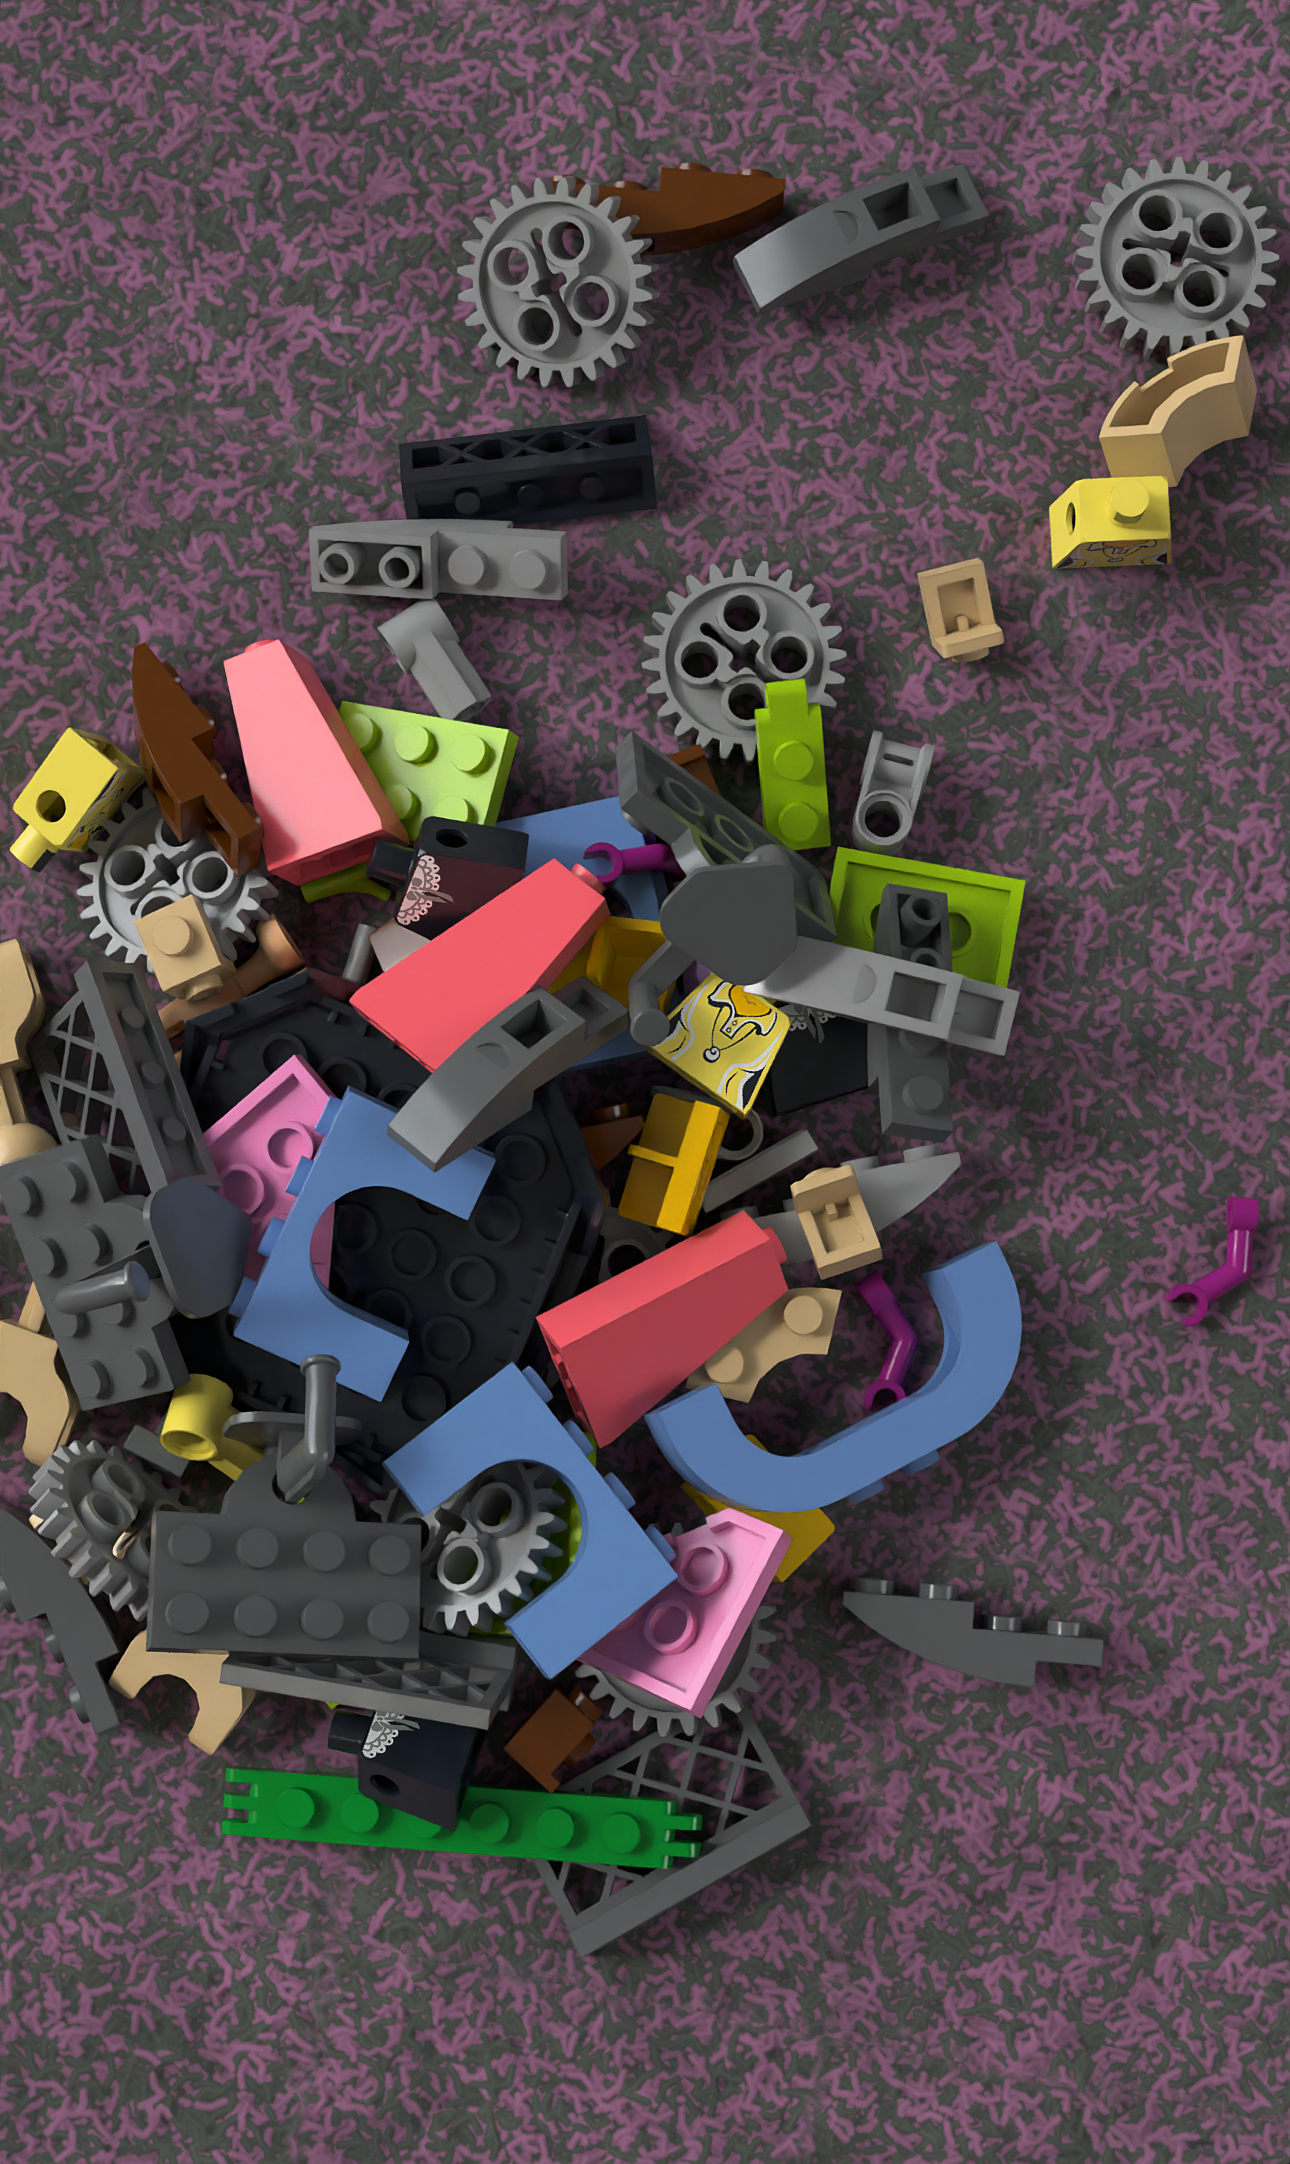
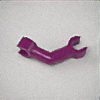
M598 842L589 846L583 856L585 860L598 857L605 858L612 864V872L606 875L595 876L603 883L606 889L615 885L620 876L652 870L670 873L673 883L683 881L686 878V874L678 864L672 848L663 844H651L618 850L612 844Z
M1227 1197L1226 1230L1228 1237L1226 1263L1192 1285L1185 1283L1176 1284L1165 1293L1163 1300L1171 1301L1185 1292L1192 1294L1195 1298L1196 1308L1194 1312L1181 1320L1179 1325L1192 1326L1199 1323L1205 1317L1210 1303L1250 1277L1252 1271L1253 1239L1259 1218V1199Z
M876 1272L854 1287L892 1342L879 1379L871 1382L864 1391L863 1406L866 1410L870 1409L874 1395L884 1388L891 1389L895 1393L896 1402L906 1397L903 1385L919 1340L916 1331L897 1304L891 1290L880 1274H876Z

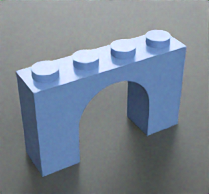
M619 796L502 821L495 825V827L529 834L526 867L522 879L554 858L569 870L575 864H579L594 876L606 875L613 871L612 864L607 859L601 857L588 860L583 859L585 850L592 844L605 842L612 844L618 850L657 844L653 832L651 835H644L626 821L621 813ZM660 870L620 876L615 885L606 889L622 902L632 919L660 921L659 909H661L662 903L669 895L664 873ZM676 984L668 1015L690 994L688 992L678 995ZM629 1015L627 1030L561 1072L559 1076L652 1055L644 1050V1046L638 1044L633 1039L630 1031L631 1019Z
M348 1085L342 1100L333 1095H330L314 1128V1132L324 1136L313 1160L303 1155L299 1159L285 1192L295 1196L293 1204L285 1220L273 1216L256 1251L267 1257L256 1281L244 1276L228 1313L238 1317L233 1336L299 1366L309 1356L317 1354L332 1355L341 1363V1371L336 1375L337 1383L381 1402L410 1342L408 1331L342 1301L325 1287L319 1279L311 1260L310 1242L314 1228L321 1215L334 1201L353 1190L370 1186H385L402 1190L468 1220L496 1162V1158L493 1152L476 1145L434 1173L387 1135L388 1125L400 1109Z
M512 1361L381 1465L421 1517L429 1514L482 1471L503 1462L520 1461L539 1465L554 1473L566 1484L577 1502L581 1516L582 1531L577 1554L562 1577L504 1623L544 1677L552 1679L674 1581L678 1575L669 1563L677 1556L666 1539L653 1525L643 1531L629 1513L628 1509L635 1504V1501L621 1481L612 1472L602 1478L588 1460L587 1456L594 1451V1448L580 1428L571 1419L561 1425L546 1405L553 1398V1395L540 1376L530 1366L520 1371Z

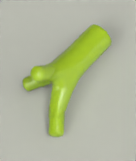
M368 861L300 885L307 903L349 892L367 893L387 901L391 896V890L372 881L369 878L370 876L365 875Z

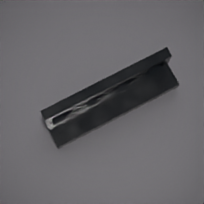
M646 415L399 444L401 488L407 520L512 521L513 525L657 509L653 457ZM636 439L637 442L613 446L608 445L609 442ZM556 448H566V449H567V450L562 451V452H554V453H547V452H545V451H547L548 449H556ZM488 456H505L502 459L484 460ZM443 463L440 466L414 469V465Z

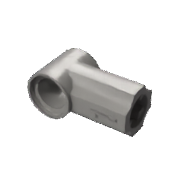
M434 598L421 599L377 627L391 654L395 653L398 659L396 661L406 675L412 674L440 718L465 722L493 701L488 688L457 643L460 642L459 637Z

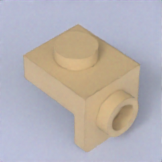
M979 558L917 573L932 646L943 658L952 657L954 662L974 661L989 654L988 647L1004 643L1002 629L994 620L984 563Z
M191 894L134 921L162 992L180 1000L187 998L189 1003L199 1002L220 993L224 989L222 982L238 974L233 961L223 957L198 897Z
M845 1165L836 1169L831 1167L817 1169L809 1173L803 1180L795 1182L790 1186L796 1215L821 1280L883 1259L882 1249L862 1200L857 1176L852 1165Z

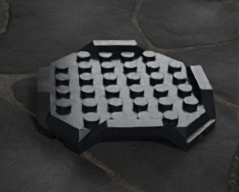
M309 968L269 985L267 989L246 998L227 1003L187 1020L180 1063V1073L203 1134L293 1055L302 1054L337 1098L342 1100L349 1085L400 1110L432 1073L360 1016L349 1002L355 992L366 984L320 968ZM559 1074L534 1090L531 1110L478 1144V1146L493 1152L496 1162L468 1220L392 1187H363L346 1193L335 1201L328 1290L342 1301L407 1330L410 1341L381 1402L336 1382V1416L349 1417L361 1421L362 1435L351 1444L335 1446L333 1462L377 1495L398 1488V1485L381 1465L385 1460L512 1361L520 1371L530 1366L541 1379L546 1372L551 1354L536 1317L577 1296L593 1258L609 1204V1197ZM150 1187L148 1190V1196L151 1194ZM230 1305L210 1316L199 1319L188 1318L180 1312L168 1319L188 1373L208 1375L226 1383L232 1389L234 1395L231 1406L239 1412L266 1411L305 1414L306 1377L300 1372V1366L233 1336L238 1317L228 1313ZM170 1390V1391H166V1392H162V1393H158V1394H162V1395H166V1396L172 1397V1396H173V1393H174V1390Z

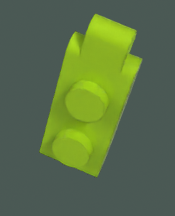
M804 678L765 683L767 708L755 709L754 711L764 829L792 850L831 846L819 702L808 703Z

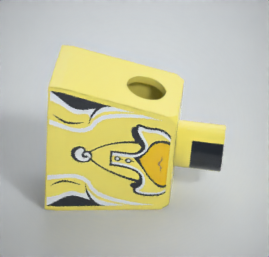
M1143 476L1082 479L1075 481L1049 507L1052 569L1171 564L1172 562L1167 477ZM1072 519H1076L1074 531L1072 528Z
M69 727L13 805L15 813L29 825L12 845L10 851L22 863L39 873L59 849L81 853L86 852L89 848V841H95L105 830L102 823L106 819L113 821L122 810L121 803L124 801L129 802L146 783L142 768L106 737Z
M712 972L667 1016L670 1028L666 1039L653 1047L644 1046V1050L744 1120L755 1102L793 1020L773 1006L776 1000L742 992L743 986L730 984Z

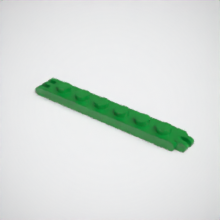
M242 1766L226 1767L225 1781L237 1784L250 1783V1793H224L223 1807L248 1810V1820L237 1817L222 1819L221 1833L225 1835L658 1869L673 1868L674 1856L700 1857L701 1842L675 1839V1829L702 1830L703 1816L694 1813L677 1812V1800L671 1798L554 1790L551 1794L547 1789L471 1783L457 1829L454 1831L365 1797L358 1790V1775Z

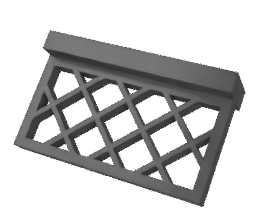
M87 960L74 974L79 989L78 992L27 1045L61 1144L98 1133L119 1190L124 1159L131 1161L132 1168L128 1193L120 1191L121 1195H143L147 1197L149 1187L152 1193L167 1184L185 1177H192L216 1192L222 1187L141 964ZM89 1022H91L95 1033V1039L87 1036ZM64 1039L66 1040L61 1073L53 1049ZM85 1048L93 1050L88 1083L81 1080ZM109 1075L115 1089L114 1093L107 1091ZM78 1093L86 1095L81 1127L75 1113ZM105 1103L112 1106L107 1138L100 1135ZM129 1131L134 1142L135 1149L127 1146Z
M422 1624L419 1626V1659L414 1662L229 1655L222 1663L219 1683L488 1730L498 1710L508 1711L512 1703L520 1644L515 1639L468 1632L467 1637H460L447 1629L444 1633L438 1634L424 1628Z
M738 1689L736 1691L742 1699L744 1708L736 1713L744 1730L737 1756L701 1746L707 1723L703 1715L701 1719L698 1718L697 1731L692 1743L674 1738L685 1732L680 1719L674 1721L673 1727L666 1737H660L659 1732L656 1731L555 1789L567 1791H582L584 1789L583 1792H593L597 1781L611 1775L634 1782L630 1795L639 1796L642 1785L678 1795L677 1812H682L686 1798L722 1808L715 1836L701 1843L700 1857H677L674 1859L673 1868H657L645 1876L619 1869L620 1865L609 1866L606 1864L564 1861L560 1876L558 1877L550 1860L532 1859L570 1931L568 1935L580 1958L593 1954L814 1827ZM723 1703L719 1704L720 1711L727 1708ZM749 1740L752 1742L763 1763L745 1758ZM664 1743L690 1750L680 1788L644 1778L651 1751ZM698 1752L734 1763L724 1801L688 1791ZM641 1757L636 1775L618 1770ZM742 1765L768 1772L781 1798L759 1811L732 1804ZM730 1811L748 1816L725 1829ZM675 1829V1839H684L676 1836L677 1829ZM572 1863L608 1873L601 1901L579 1914L565 1890ZM616 1876L635 1881L612 1894Z

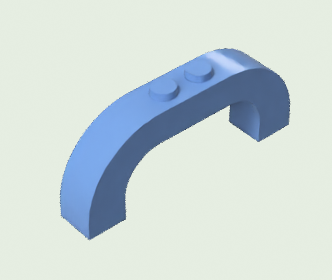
M997 1241L975 1246L921 1274L943 1322L944 1349L935 1373L915 1393L802 1452L783 1457L760 1449L743 1435L736 1425L717 1384L699 1386L643 1415L662 1454L674 1470L701 1493L727 1506L754 1512L807 1511L827 1506L845 1497L850 1505L855 1504L882 1491L885 1486L881 1478L902 1468L904 1474L909 1475L934 1464L940 1459L936 1449L971 1430L993 1409L1003 1395L1017 1363L1022 1333L1020 1301L1014 1278Z

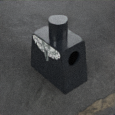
M430 816L423 820L412 849L376 838L365 875L398 885L393 912L394 921L398 925L432 941L522 880L526 867L529 834L516 830Z
M785 1002L775 1006L793 1020L768 1072L772 1109L775 1118L868 1089L867 1023Z
M337 1710L329 1730L328 1749L358 1755V1790L365 1797L443 1828L456 1831L488 1730L376 1710L373 1711L371 1717Z

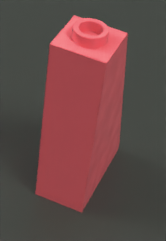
M278 639L255 642L245 649V653L223 661L253 804L264 827V836L261 837L268 872L296 886H300L368 861L376 838L405 847L410 845L407 831L308 658Z
M554 858L357 990L349 1002L360 1016L429 1072L433 1073L466 1040L510 1004L538 985L546 991L598 928L610 916L606 899L601 896L606 887L581 865L575 864L569 870Z
M742 1210L536 1317L574 1415L599 1448L613 1442L788 1291L780 1264L787 1261L786 1252L780 1239L771 1227L768 1226L761 1229Z

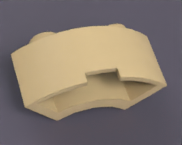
M1243 335L1208 341L1178 352L1167 358L1168 369L1153 377L1142 387L1134 381L1123 392L1109 411L1099 436L1112 478L1164 476L1168 479V487H1175L1178 485L1185 468L1200 453L1225 440L1249 435L1257 386Z
M812 1287L789 1289L687 1377L684 1388L693 1390L699 1386L717 1384L723 1397L749 1403L758 1381L778 1362L799 1354H828L842 1291Z

